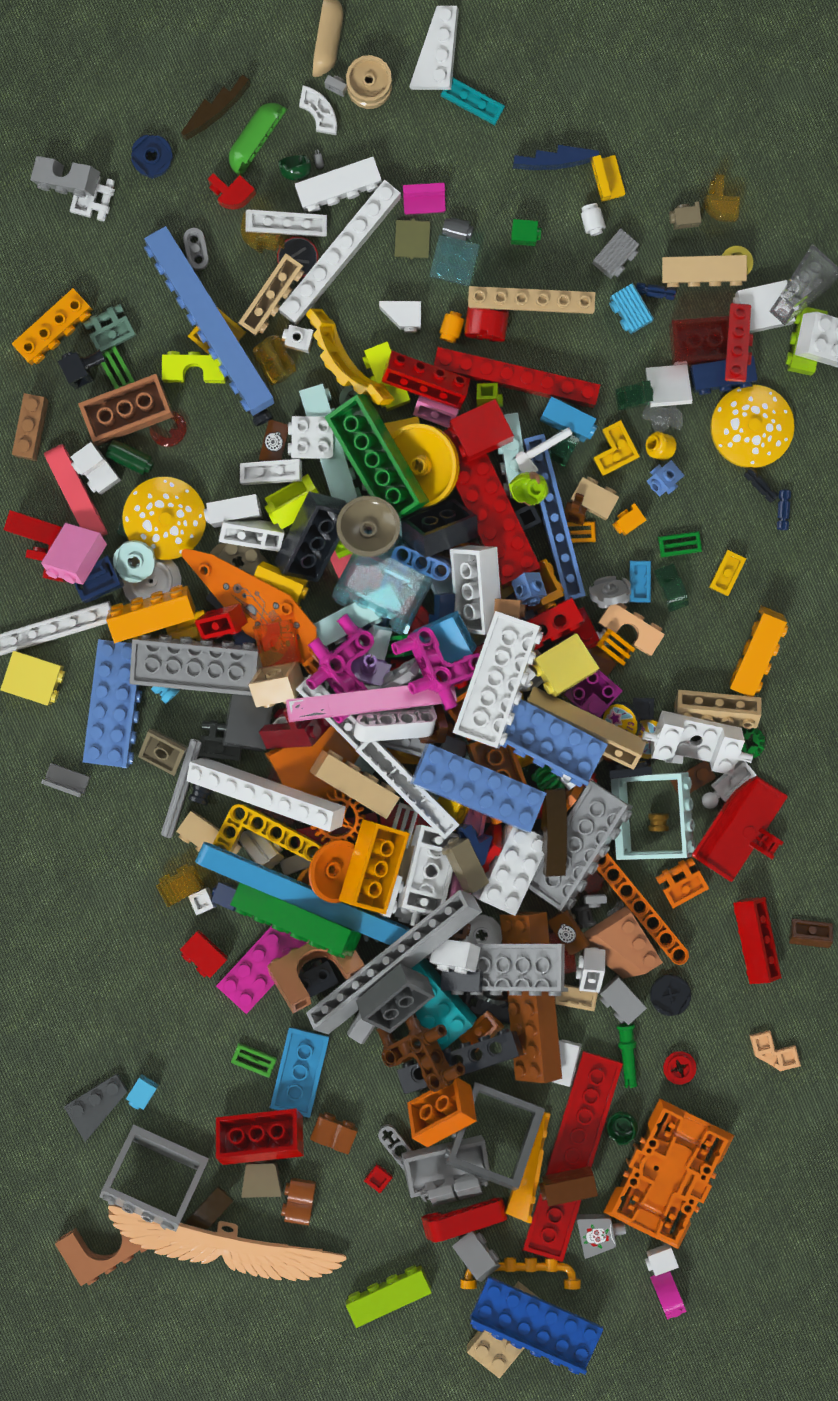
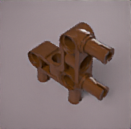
M414 1013L405 1021L410 1031L409 1035L399 1041L395 1040L392 1032L388 1033L380 1028L376 1029L384 1045L382 1052L384 1064L388 1067H393L412 1058L416 1059L423 1072L422 1076L431 1091L437 1092L453 1083L454 1079L465 1074V1067L462 1063L449 1067L437 1042L438 1039L447 1034L443 1024L426 1029V1027L421 1026Z

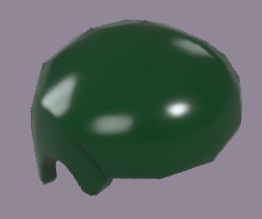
M306 155L289 156L278 162L281 174L288 180H302L311 171L310 159H307Z
M624 1111L614 1113L607 1122L609 1138L616 1141L617 1145H628L635 1139L638 1132L636 1119Z

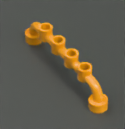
M507 1257L504 1258V1262H498L501 1266L495 1270L505 1272L563 1271L568 1275V1279H564V1289H581V1280L576 1279L574 1269L568 1264L558 1263L557 1260L545 1258V1263H537V1258L528 1257L525 1258V1263H516V1258ZM469 1269L466 1270L465 1278L460 1279V1288L462 1289L477 1288V1280L473 1278Z

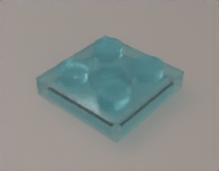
M439 235L429 277L470 286L480 245Z

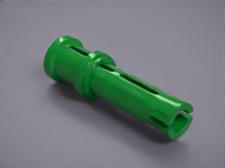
M634 1023L616 1025V1029L619 1030L620 1039L618 1047L622 1050L625 1088L638 1086L634 1048L637 1045L636 1041H634Z

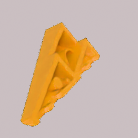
M544 1112L519 1189L511 1191L505 1207L506 1214L527 1223L532 1222L531 1214L536 1200L535 1195L539 1183L544 1154L543 1146L547 1137L550 1112Z

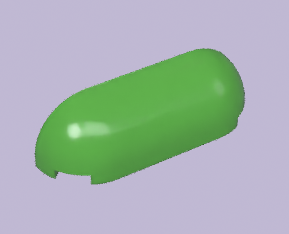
M267 103L259 107L229 152L230 166L238 176H243L288 110L287 108L278 103Z

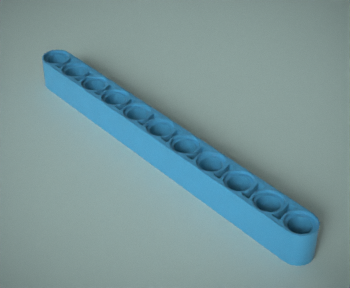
M203 842L195 860L200 866L388 945L393 944L410 930L405 925L367 909L344 902L330 903L324 901L314 893L310 885L208 842Z

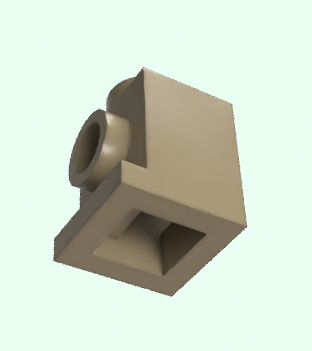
M695 202L692 207L689 204L678 205L674 211H669L670 224H674V230L699 227L701 224L699 202Z

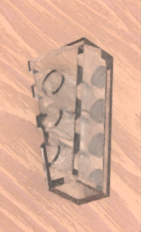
M812 244L769 312L783 325H786L833 286L838 279V266Z

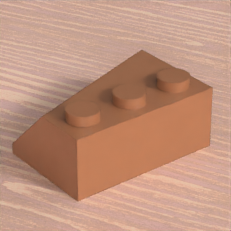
M627 906L583 933L590 942V945L586 948L596 947L604 949L605 965L623 979L646 974L663 963Z

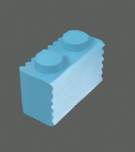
M633 283L610 297L611 302L609 305L615 314L618 312L621 317L620 324L624 331H629L632 334L654 320Z

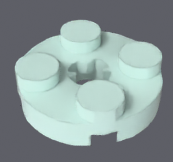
M138 540L124 542L116 550L113 557V566L119 573V576L125 581L132 583L141 582L149 577L156 565L153 548ZM137 557L140 560V564L132 566L129 558Z

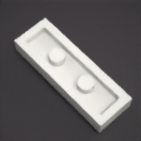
M300 459L240 463V484L242 485L302 481V461Z

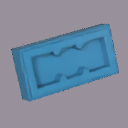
M629 561V582L631 584L629 602L650 603L651 561Z

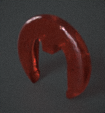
M172 411L174 417L171 419L177 423L178 429L171 428L169 431L172 435L171 438H164L150 428L152 439L161 446H175L183 440L186 434L185 420L175 411Z

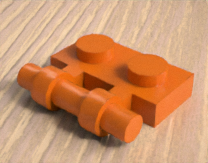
M692 857L686 861L681 860L677 866L669 870L665 869L662 871V874L655 877L659 884L665 881L669 884L662 891L672 908L709 889L699 870L693 873L690 872L689 868L696 865ZM683 872L685 877L675 882L672 877Z

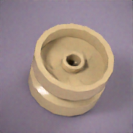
M372 55L361 56L348 67L346 74L347 91L351 100L357 106L365 109H374L383 105L389 99L392 91L391 71L387 63L381 58Z

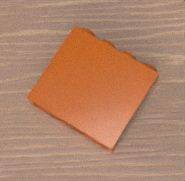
M332 725L313 746L275 748L265 753L282 785L317 797L322 795L325 799L328 798L326 791H330L331 796H335L334 790L336 788L310 772L321 751L324 750L328 753L329 749L343 757V763H346L348 760L355 764L360 756L356 749ZM338 790V796H342V792ZM333 801L334 803H337V804H338L339 802L344 803V802H342V801Z

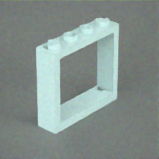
M689 772L660 773L611 779L612 794L627 804V782L677 779L682 850L631 851L630 822L628 819L627 822H623L620 826L621 832L615 839L616 860L692 857L691 854L696 848V842L693 840L695 823L691 815L693 800L690 798L692 781L689 777Z

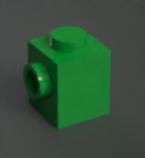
M513 219L511 244L535 246L536 241L541 239V228L538 227V221Z

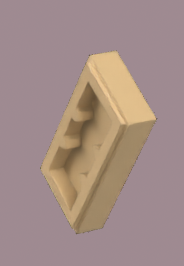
M564 984V987L568 988V992H561V996H555V1004L595 1011L598 993L579 991L578 986Z

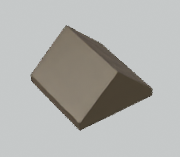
M152 728L146 734L138 757L175 776L188 747Z

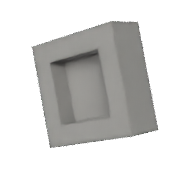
M328 75L324 82L325 88L344 97L347 92L345 80L335 75L334 77Z

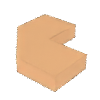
M770 1030L749 1035L754 1055L779 1071L801 1066L796 1046L792 1045L775 1050Z

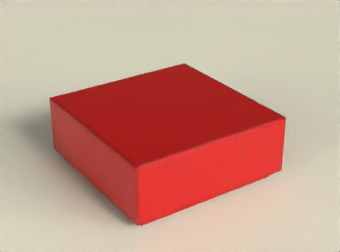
M376 1163L365 1177L364 1182L378 1193H381L393 1176Z

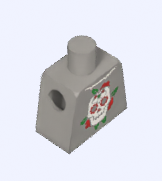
M578 1214L576 1217L585 1259L615 1248L614 1236L626 1234L624 1222L612 1224L608 1214Z

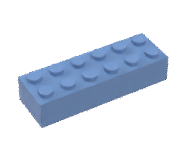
M430 743L426 744L410 784L530 833L546 796V793Z

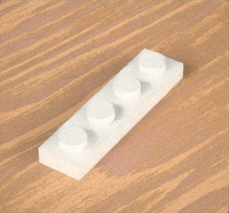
M246 210V232L325 237L327 236V215Z

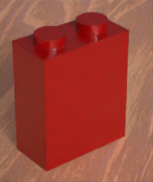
M496 399L451 419L450 427L448 428L451 438L453 440L456 439L459 444L457 449L462 458L465 457L467 462L513 442L514 438Z

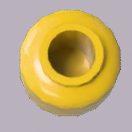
M659 431L652 433L646 440L647 454L652 458L662 461L669 460L676 451L675 438L672 435Z

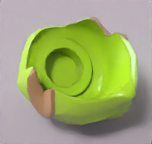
M537 472L521 473L509 483V489L513 498L517 502L525 503L528 506L539 504L549 494V487L545 478L537 474Z

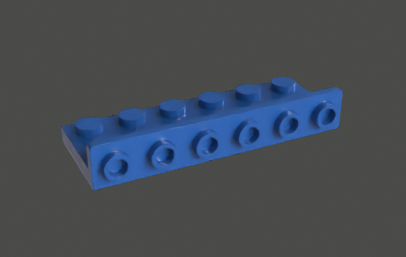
M490 1276L487 1277L470 1315V1324H472L474 1329L480 1332L488 1331L498 1340L506 1339L511 1342L512 1346L518 1349L524 1347L530 1350L532 1355L539 1358L544 1356L556 1366L562 1364L568 1367L569 1371L577 1375L580 1373L586 1375L587 1365L603 1332V1326Z

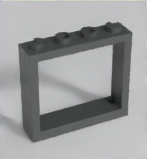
M475 1082L471 1087L474 1104L479 1092L532 1112L511 1179L456 1158L466 1127L451 1135V1138L454 1139L452 1145H448L444 1157L447 1159L445 1164L516 1191L519 1189L545 1109Z

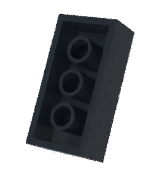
M308 492L275 559L283 575L319 582L340 541L336 524L341 509L347 504L345 500Z

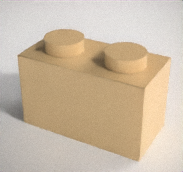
M589 476L586 479L582 477L570 502L574 501L576 493L584 495L582 506L587 508V511L606 521L619 498L616 495L617 492L607 486L605 489L598 486V481Z

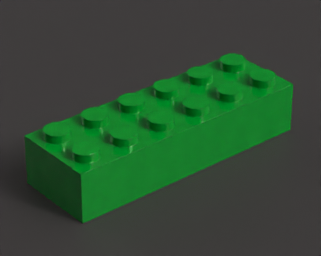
M356 394L325 416L326 421L370 496L381 498L391 504L396 510L400 521L401 518L411 515L429 503L428 498L367 394Z
M239 883L230 904L236 908L235 912L249 916L262 924L269 926L273 924L271 928L287 934L291 932L290 936L305 942L310 940L309 945L318 949L326 950L328 948L327 953L336 957H352L362 933L243 883Z

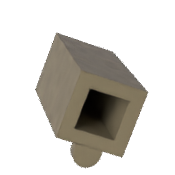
M459 836L450 839L448 845L443 847L441 852L443 855H446L461 885L462 891L474 893L489 884L488 878L469 839L459 838Z

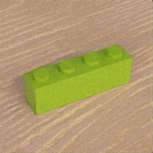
M413 1265L399 1276L397 1274L386 1278V1282L381 1284L374 1283L368 1286L367 1290L362 1293L359 1291L352 1293L348 1296L349 1299L346 1300V1308L355 1327L358 1328L431 1294L432 1287L422 1266L416 1267V1265Z

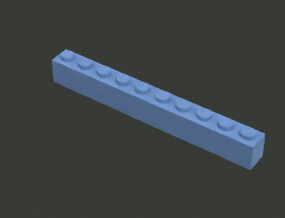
M165 226L144 238L146 243L144 249L149 258L154 257L157 262L154 264L160 275L164 274L167 280L165 283L171 292H176L178 296L176 301L181 309L185 308L189 313L186 316L192 326L196 325L199 329L197 334L202 343L207 342L209 345L208 352L213 360L217 359L220 366L218 368L224 377H229L231 381L229 385L234 394L239 393L242 398L240 403L246 412L250 411L252 416L273 405V396L167 227Z

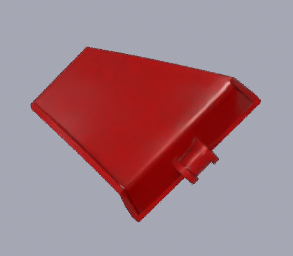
M757 775L749 779L728 798L691 856L730 882L734 880L754 848L773 860L775 857L774 853L779 845L782 846L784 842L767 832L766 829L788 796Z

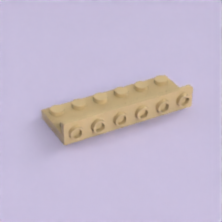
M469 286L468 307L593 314L595 311V292Z

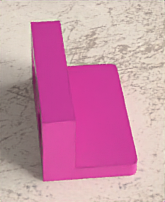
M444 183L403 185L404 213L406 215L444 213L446 211Z

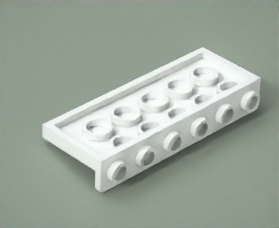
M495 611L453 733L498 749L500 745H505L508 734L505 733L507 725L511 726L515 717V713H512L514 705H519L522 693L519 692L521 685H526L529 673L526 672L528 665H532L536 657V653L533 652L535 645L540 644L543 637V632H540V626Z

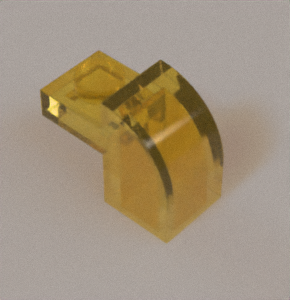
M716 175L709 184V194L712 195H706L704 198L705 209L715 220L736 222L739 218L740 197L723 196L724 175Z
M246 213L243 214L241 235L247 245L261 254L264 248L274 251L276 248L284 249L285 240L280 235L246 232Z

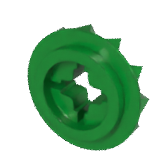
M742 727L744 739L748 740L751 736L752 742L757 744V746H750L746 751V744L744 743L741 752L753 754V758H756L765 748V738L757 728L746 729Z

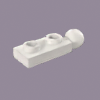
M739 760L735 765L732 775L723 774L711 785L715 791L703 795L702 804L708 809L715 808L720 797L726 802L737 788L756 776L746 761Z

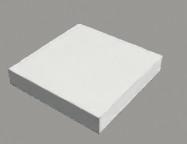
M687 364L646 368L650 407L692 404Z

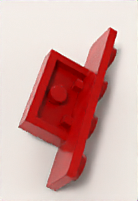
M730 304L725 369L726 381L746 382L747 365H751L752 352H748V348L752 346L753 334L750 333V304Z

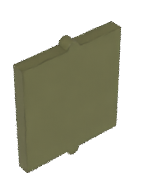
M415 219L411 221L396 220L395 257H407L411 260L413 258H429L430 221H415Z

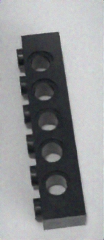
M509 1028L498 1031V1036L491 1038L490 1035L478 1038V1043L471 1044V1041L460 1044V1049L452 1051V1048L442 1050L449 1067L457 1064L456 1057L458 1055L462 1056L465 1067V1074L463 1075L524 1055L517 1031L510 1032ZM496 1042H499L502 1046L500 1053L494 1050ZM477 1048L482 1051V1058L480 1060L475 1056ZM414 1061L402 1064L403 1068L397 1070L404 1094L428 1087L424 1078L419 1077L418 1071L420 1066L418 1063L415 1064Z

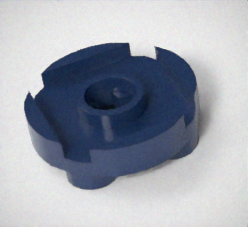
M144 135L137 139L132 146L131 160L135 169L141 175L153 179L162 176L170 169L173 162L172 149L163 137ZM157 152L156 160H147L146 158L149 157L147 153Z

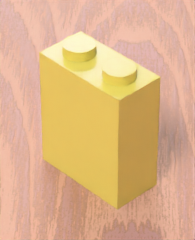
M576 633L536 657L532 669L537 674V677L540 676L542 678L546 692L549 695L552 694L555 698L596 673L599 667Z
M13 651L0 690L51 706L52 702L55 703L58 698L59 691H57L59 683L63 682L65 676L64 666Z

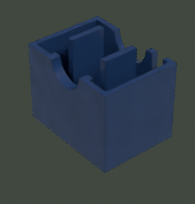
M109 556L96 562L83 585L74 583L82 602L85 603L125 586L119 573L113 566V559ZM107 563L110 565L111 571L114 575L110 574L108 570L109 568L106 565Z

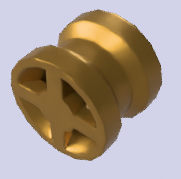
M648 814L650 819L648 831H669V826L667 825L669 814Z

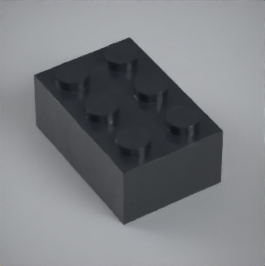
M454 498L401 518L402 540L425 558L441 551L449 550L459 544L467 543L469 540L478 537L477 515Z

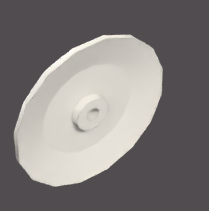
M137 557L130 561L132 566L140 564V560ZM156 559L154 571L141 582L132 583L122 579L125 585L123 590L130 602L138 597L143 599L149 598L152 593L158 591L163 593L169 592L172 587L181 585V575L178 566L172 559Z

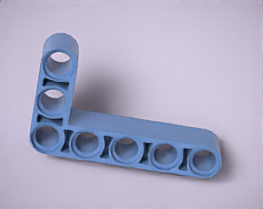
M407 543L402 544L394 549L379 589L393 582L400 595L410 569L436 580H445L452 574L451 562L434 554L431 557H426L427 566L423 567L419 563V558L423 556ZM401 549H405L408 552L407 559L401 557ZM439 565L445 566L447 570L446 575L439 573ZM394 568L400 570V578H396L393 575ZM386 614V616L381 617L383 621L376 624L377 626L388 628L392 616L390 617L389 614ZM370 623L365 625L364 631H368L371 628Z

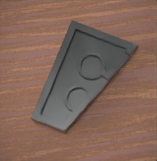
M118 1073L64 1106V1109L85 1142L128 1091Z

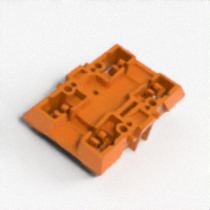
M659 1098L648 1120L649 1128L644 1138H640L639 1142L641 1144H633L635 1151L631 1159L626 1158L629 1168L627 1171H624V1178L620 1187L614 1189L603 1212L679 1249L691 1225L690 1218L693 1212L698 1213L700 1207L697 1206L698 1202L704 1204L712 1187L709 1180L710 1178L715 1179L717 1175L714 1173V1169L723 1160L735 1135ZM665 1113H667L666 1116H665V1118H664V1120H663V1122H662V1124H661V1126H660V1128H659V1130H658V1132H657V1134L655 1135V1133H656V1131H657V1129H658L657 1124H658V1123H661V1121H662V1119H663ZM667 1124H668V1127L671 1128L670 1132L667 1131V1130L664 1131L665 1128H666V1126H667ZM716 1138H719L709 1160H705ZM702 1143L706 1145L704 1149L701 1148ZM626 1192H627V1195H626V1197H625V1199H624V1201H623L621 1207L619 1208V1206H620V1204H621V1202H622L621 1197H622V1196H625V1194H626ZM631 1197L632 1200L635 1201L634 1205L631 1203L629 1204ZM681 1210L682 1215L673 1233L670 1234V1230L673 1226V1223L679 1211Z

